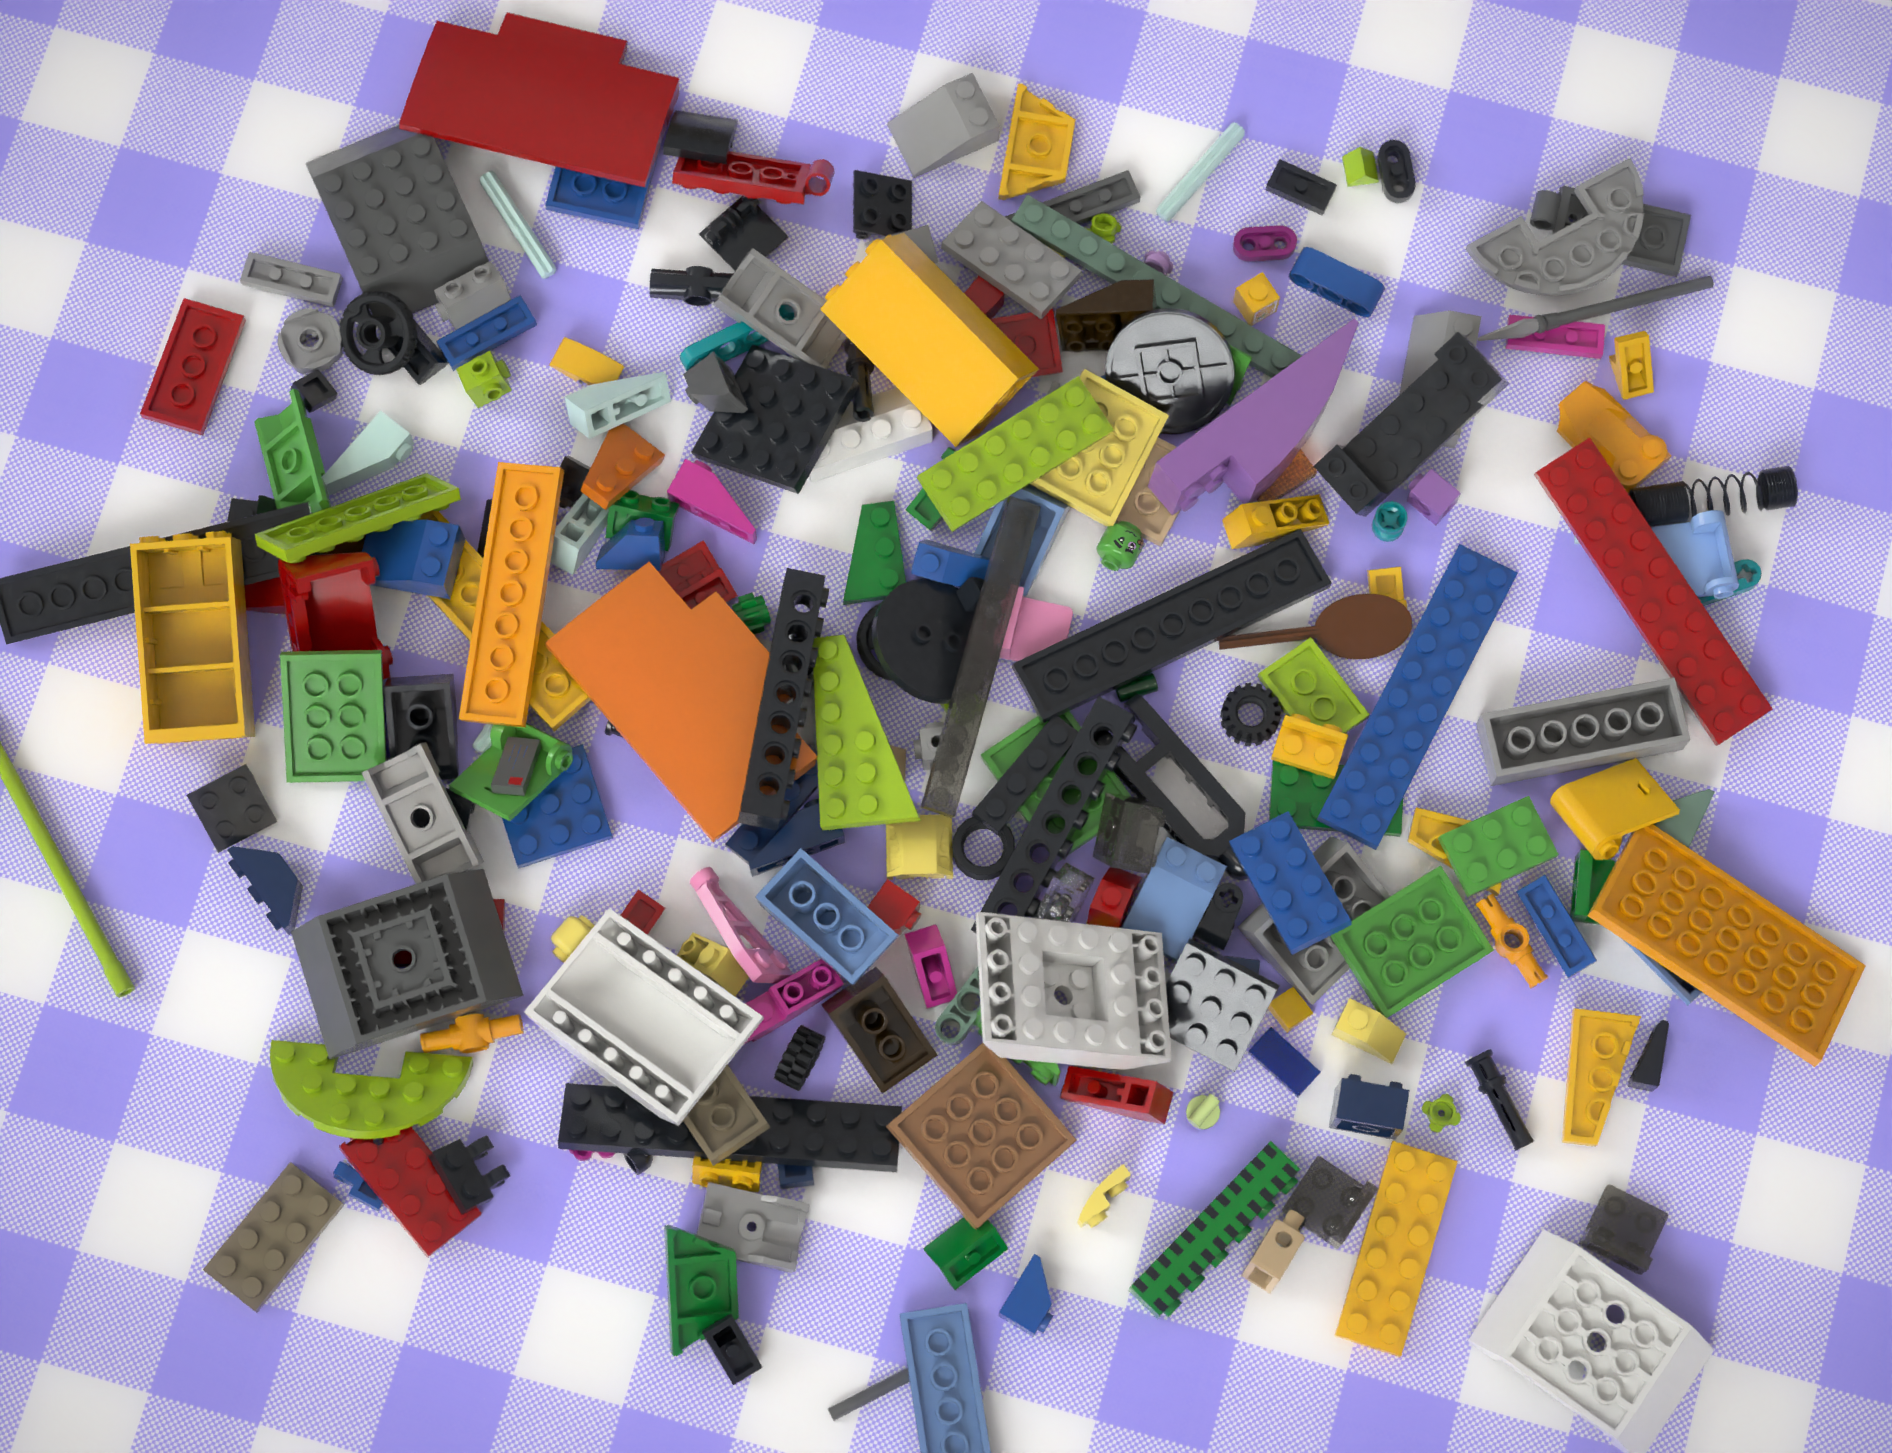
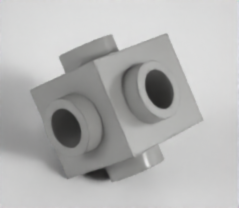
M943 722L926 724L925 728L919 729V739L913 740L915 759H922L923 770L941 772L956 766V755L961 754V743L959 734L953 735L952 725L944 726ZM944 742L939 748L932 746L933 743Z

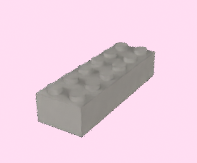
M1675 677L1483 713L1476 723L1491 786L1683 750L1690 741Z

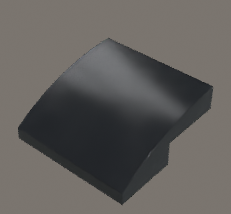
M675 110L665 138L663 155L726 164L729 150L733 145L738 120Z

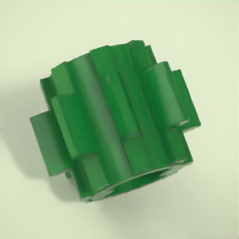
M753 592L739 596L738 603L731 604L732 610L753 634L765 631L764 625L771 624V619L763 596L754 597Z

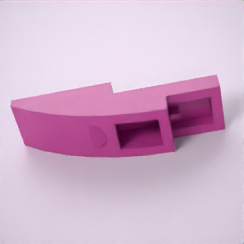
M820 959L774 984L767 992L745 1003L762 1015L764 1019L744 1044L750 1041L755 1042L841 988L844 983L837 972Z

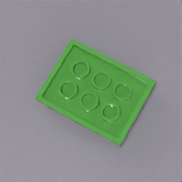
M382 650L281 652L280 667L287 783L365 781L361 772L387 761Z
M1070 711L1059 716L1079 732L1081 726ZM1037 716L981 754L982 761L997 781H999L1049 721L1042 724ZM1064 758L1019 810L1028 824ZM1090 759L1085 760L1080 765V773L1083 775H1091L1097 769V762ZM1107 771L1102 781L1106 785L1098 801L1092 800L1086 810L1090 813L1086 824L1081 831L1076 829L1070 841L1074 842L1069 854L1137 809L1138 804L1114 771ZM1075 788L1069 789L1064 795V802L1076 804L1081 798V791ZM1058 817L1053 818L1048 824V831L1053 834L1060 833L1065 828V820Z
M1441 865L1351 921L1352 925L1330 936L1377 1012H1380L1386 1018L1494 951Z

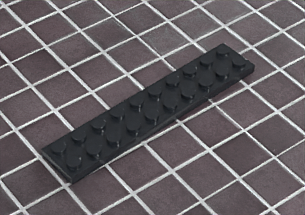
M308 501L179 534H193V536H198L199 539L206 538V532L226 531V533H231L233 538L241 540L245 586L280 577L278 570V560L280 558L259 548L256 543L255 534L310 515L312 510ZM172 535L163 537L166 541H173ZM130 546L0 578V625L6 644L135 613ZM316 552L310 555H320L323 553Z
M1298 529L1013 663L1012 669L1043 724L1055 716L1069 712L1098 698V696L1107 694L1330 588L1332 582L1302 530Z
M566 1083L558 1136V1149L682 1158L701 1157V1159H708L683 1120L679 1125H676L658 1117L619 1087ZM750 1096L770 1128L725 1158L740 1162L744 1160L754 1163L756 1161L769 1164L897 1172L899 1141L886 1126L902 1113V1106Z

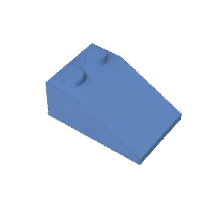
M1030 484L995 505L975 550V554L1018 566L1013 585L1024 587L1023 596L1026 597L1061 529L1070 506Z
M1166 837L1156 854L1122 928L1162 933L1163 955L1177 962L1189 938H1192L1227 866Z

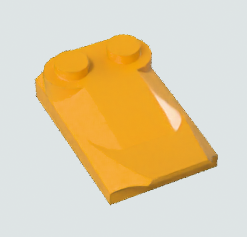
M1584 381L1558 404L1560 420L1557 432L1572 448L1590 437L1628 495L1631 488H1638L1670 460L1672 456L1668 452L1665 442L1660 437L1651 435L1604 388Z

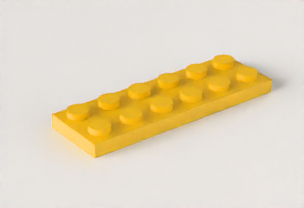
M1396 1141L1391 1142L1336 1328L1335 1337L1397 1357L1402 1356L1458 1161Z

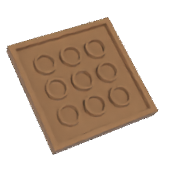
M983 1043L886 1126L974 1229L980 1227L1077 1141L1006 1058H1000Z

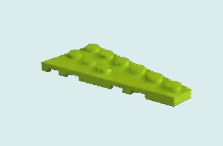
M845 635L814 638L812 647L818 648L813 673L821 829L833 830L921 821Z

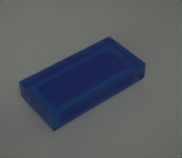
M1272 1027L1248 1051V1054L1297 1098L1321 1073L1319 1069Z

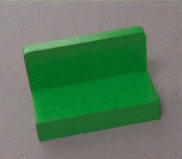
M1581 849L1575 856L1570 916L1574 922L1601 925L1590 918L1588 914L1615 865L1614 860H1596L1588 850Z
M964 1217L924 1247L925 1253L937 1265L954 1290L1009 1249L988 1219L980 1227L974 1229Z

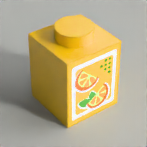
M1262 272L1236 287L1233 303L1246 322L1253 326L1277 311L1280 296Z

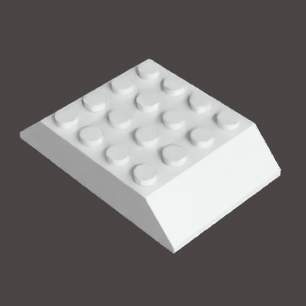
M610 908L524 1011L532 1021L558 1044L658 1117L676 1125L682 1122L764 1019L762 1015Z

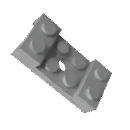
M754 248L746 254L713 303L715 307L736 322L740 323L743 321L795 359L828 369L830 361L847 338L820 310L827 302L825 299ZM786 304L793 308L795 312L793 320L786 321L780 316L779 308L781 305Z
M426 742L416 745L382 764L361 772L415 884L449 873L464 872L484 862L470 832H466L438 774L440 770ZM418 808L425 809L430 815V822L426 827L417 826L413 820V814Z

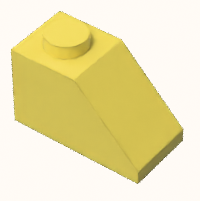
M1349 998L1331 1035L1392 1064L1406 1033L1380 1012Z

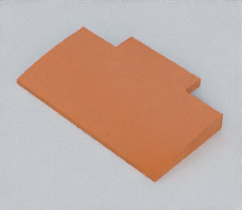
M648 562L545 642V646L709 839L715 842L738 824L737 821L769 651L717 591L696 607L690 609L654 566ZM786 694L777 696L783 703H787L792 699ZM776 724L771 726L776 733L783 734L788 732L782 725ZM796 733V738L802 739L800 735ZM803 739L801 740L798 759H791L790 769L796 770L794 781L814 767L818 757ZM768 755L765 757L771 764L782 763L778 756ZM770 786L760 787L761 792L765 795L776 794V791Z

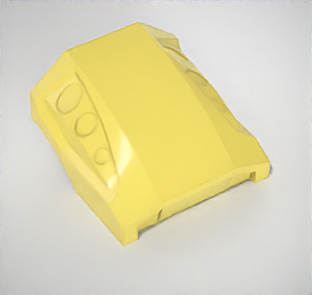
M919 815L921 821L886 824V869L888 880H893V877H896V879H908L910 877L911 879H914V877L939 879L944 878V876L947 879H953L952 815Z

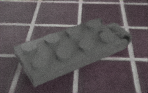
M1562 186L1559 189V193L1549 190H1540L1536 193L1530 224L1542 230L1553 229L1552 234L1589 214L1575 194V188ZM1643 204L1644 218L1639 237L1622 265L1677 277L1680 271L1691 215ZM1569 218L1575 220V222H1570Z

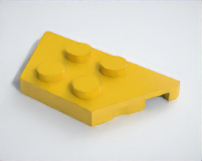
M1021 83L1017 85L998 200H1006L1062 184L1066 181L1076 119L1064 111H1058L1046 99H1039L1027 90V86Z

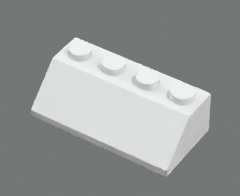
M898 388L872 396L874 416L866 422L854 419L853 402L850 403L809 475L811 483L933 442V429L929 419Z

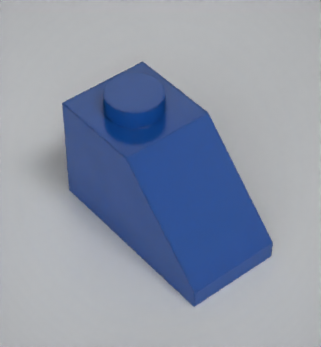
M651 518L630 520L600 548L595 563L596 569L638 570L650 562L657 571H661L665 558L663 521H654Z
M1036 1254L1032 1256L998 1314L999 1317L1034 1337L1037 1330L1044 1333L1054 1316L1049 1313L1052 1303L1041 1259Z

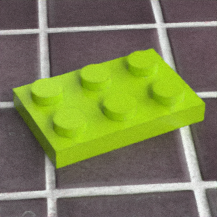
M1311 637L1258 673L1257 677L1266 689L1272 690L1271 695L1273 697L1277 696L1279 699L1278 705L1281 706L1283 712L1288 716L1300 714L1308 717L1311 720L1310 723L1320 726L1324 724L1335 725L1341 728L1342 733L1345 734L1369 718L1370 714Z

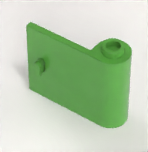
M526 723V728L493 724L490 733L492 746L449 785V790L511 821L554 779L570 767L573 761L572 747ZM508 737L539 739L542 748L525 796L492 793L491 783Z

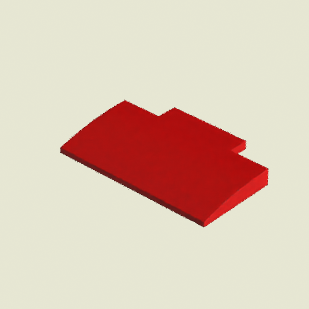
M506 12L498 34L437 20L412 83L399 122V129L645 188L679 96L680 78L623 65L622 62L627 51V41L508 12Z

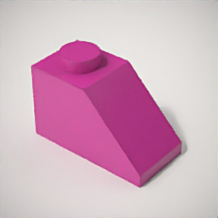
M937 925L904 934L926 1008L952 1001L957 994L946 947Z

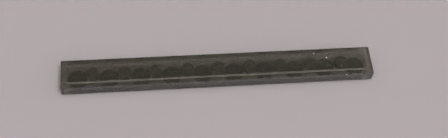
M1013 496L1007 498L921 803V808L950 818L956 815L1041 508Z

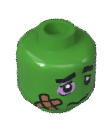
M1119 521V523H1114L1113 526H1108L1096 547L1098 555L1102 558L1101 563L1112 571L1132 568L1144 547V540L1141 537L1140 529L1126 521Z

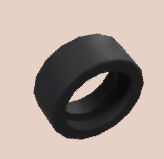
M975 817L966 819L956 830L953 837V858L957 867L966 876L975 880H992L999 877L1015 849V838L1011 829L1006 825L998 835L1003 843V853L1000 859L990 866L975 865L966 857L964 843L973 831L989 828Z

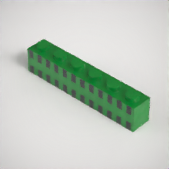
M1270 1141L1130 1286L1128 1291L1157 1319L1163 1313L1169 1318L1182 1304L1178 1299L1186 1289L1193 1293L1206 1279L1202 1275L1205 1269L1210 1264L1216 1269L1229 1255L1225 1250L1233 1240L1240 1244L1253 1230L1249 1226L1253 1219L1258 1216L1263 1220L1276 1206L1272 1202L1276 1195L1281 1191L1286 1196L1299 1182L1295 1176L1300 1171V1168Z

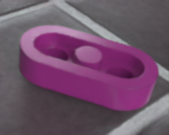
M1283 225L1246 227L1236 233L1233 241V252L1240 260L1246 262L1284 260L1294 253L1297 237L1291 228ZM1278 241L1283 242L1285 247L1277 248L1274 243ZM1246 243L1252 244L1254 249L1246 250L1243 245Z

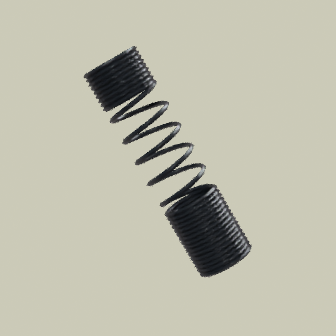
M1790 466L1762 469L1759 472L1758 479L1748 471L1743 475L1741 482L1735 475L1729 474L1725 484H1723L1721 479L1714 476L1710 480L1708 487L1704 481L1696 479L1692 489L1684 481L1664 483L1663 485L1631 488L1629 496L1649 526L1655 527L1688 521L1690 507L1687 490L1690 494L1692 517L1697 515L1694 499V489L1697 482H1701L1707 493V509L1710 511L1714 510L1710 495L1712 481L1718 480L1723 489L1724 510L1727 516L1731 512L1727 494V484L1730 477H1734L1739 485L1740 505L1744 514L1747 512V502L1743 490L1746 475H1751L1756 484V499L1760 511L1763 510V507L1767 511L1794 507L1798 500V487L1793 469Z

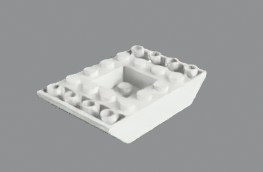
M977 912L975 914L983 1044L1000 1058L1119 1070L1166 1063L1172 1060L1162 933ZM1055 990L1064 993L1067 998L1066 1005L1060 1004L1056 1000Z

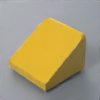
M1294 987L1273 999L1268 1007V1010L1286 1033L1313 1014V1011Z

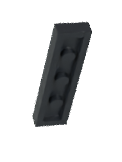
M1059 716L1051 718L972 811V816L996 835H999L1064 758L1078 731Z

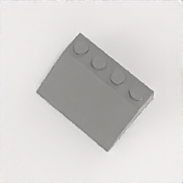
M1330 836L1313 853L1351 921L1391 896L1348 842ZM1262 903L1237 927L1256 951L1311 1005L1350 969L1330 936L1291 955Z

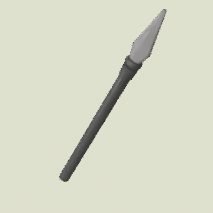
M1709 275L1560 313L1536 315L1533 319H1522L1478 337L1477 340L1522 338L1535 332L1542 334L1561 325L1713 288L1714 282Z

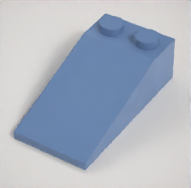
M802 848L755 896L762 908L852 985L864 975L899 937L896 932Z

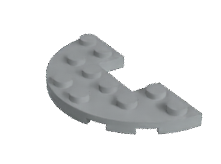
M1631 158L1576 186L1574 192L1589 215L1539 242L1524 218L1520 216L1468 244L1465 250L1473 261L1489 276L1521 292L1534 295L1558 296L1580 292L1593 287L1608 278L1624 263L1639 237L1644 218V192L1638 171Z

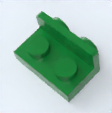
M629 490L609 507L605 538L611 539L630 520L651 518L654 521H663L665 551L668 552L672 543L674 522L679 510V503L672 502L665 497H649Z

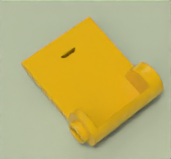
M1637 758L1564 784L1553 793L1550 799V804L1596 860L1613 858L1619 851L1623 835L1676 816L1680 812V809Z

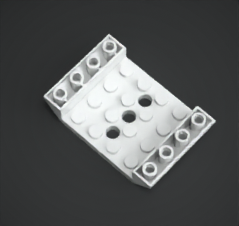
M1544 1229L1467 1340L1494 1361L1501 1359L1612 1439L1610 1443L1623 1453H1646L1714 1352L1712 1346L1692 1325L1580 1246ZM1609 1305H1617L1623 1310L1624 1319L1621 1323L1614 1324L1607 1319L1606 1310ZM1591 1333H1598L1604 1338L1605 1347L1601 1352H1594L1588 1347L1587 1338ZM1572 1361H1579L1585 1366L1586 1375L1583 1380H1575L1570 1377L1568 1366Z

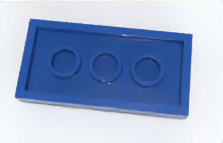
M1289 811L1229 841L1231 849L1291 955L1352 925L1350 917Z

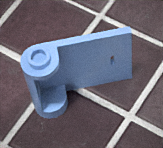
M1705 511L1693 516L1690 522L1651 527L1697 597L1714 595V598L1722 599L1734 594L1733 591L1739 587L1723 511Z

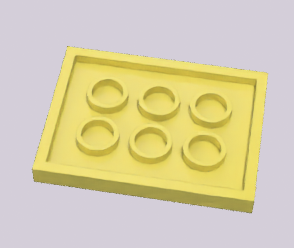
M1084 369L1079 377L1114 431L1035 480L1030 485L1108 527L1114 525L1169 415Z

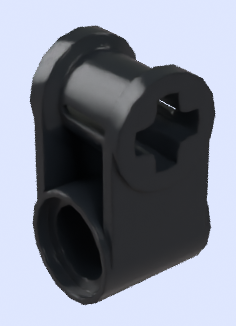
M1225 883L1216 889L1195 930L1193 938L1224 951L1243 903V893L1238 886L1232 883ZM1226 893L1232 895L1231 901L1234 902L1230 903L1228 907L1222 905L1223 899L1220 898L1224 897Z

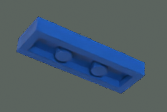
M519 295L436 342L450 367L455 371L456 368L468 363L475 357L483 355L537 326V322L523 298Z
M1546 875L1516 891L1567 978L1597 962L1596 957Z

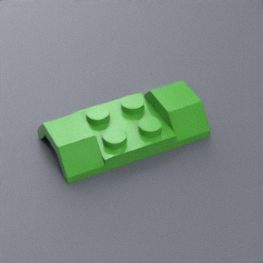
M292 389L289 392L292 403L278 415L258 418L254 423L276 508L280 509L309 501L313 514L332 506L322 477L325 474L311 418L307 416L304 401L299 390Z

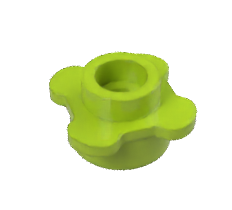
M1101 213L1092 218L1091 227L1087 228V230L1110 243H1114L1116 233L1121 231V225L1112 215Z
M1443 1094L1439 1099L1433 1102L1426 1101L1422 1105V1112L1428 1116L1430 1121L1429 1128L1435 1133L1441 1132L1443 1127L1448 1125L1456 1126L1461 1120V1115L1456 1112L1453 1098L1449 1094ZM1438 1111H1444V1116H1439Z

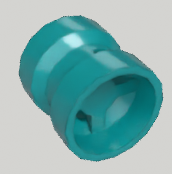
M1394 501L1381 504L1372 522L1374 535L1385 542L1398 539L1402 535L1408 519L1405 508L1400 503Z

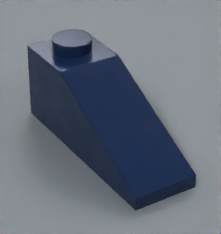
M819 798L809 801L804 805V809L799 810L749 862L751 876L753 877L785 865L800 848L810 856L845 843V835L842 829L822 830L820 827Z

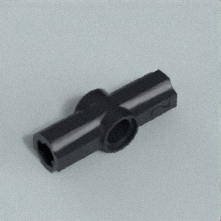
M691 266L686 268V271L652 269L649 283L650 298L683 300L685 303L693 306H707L715 302L734 273H717L704 266Z

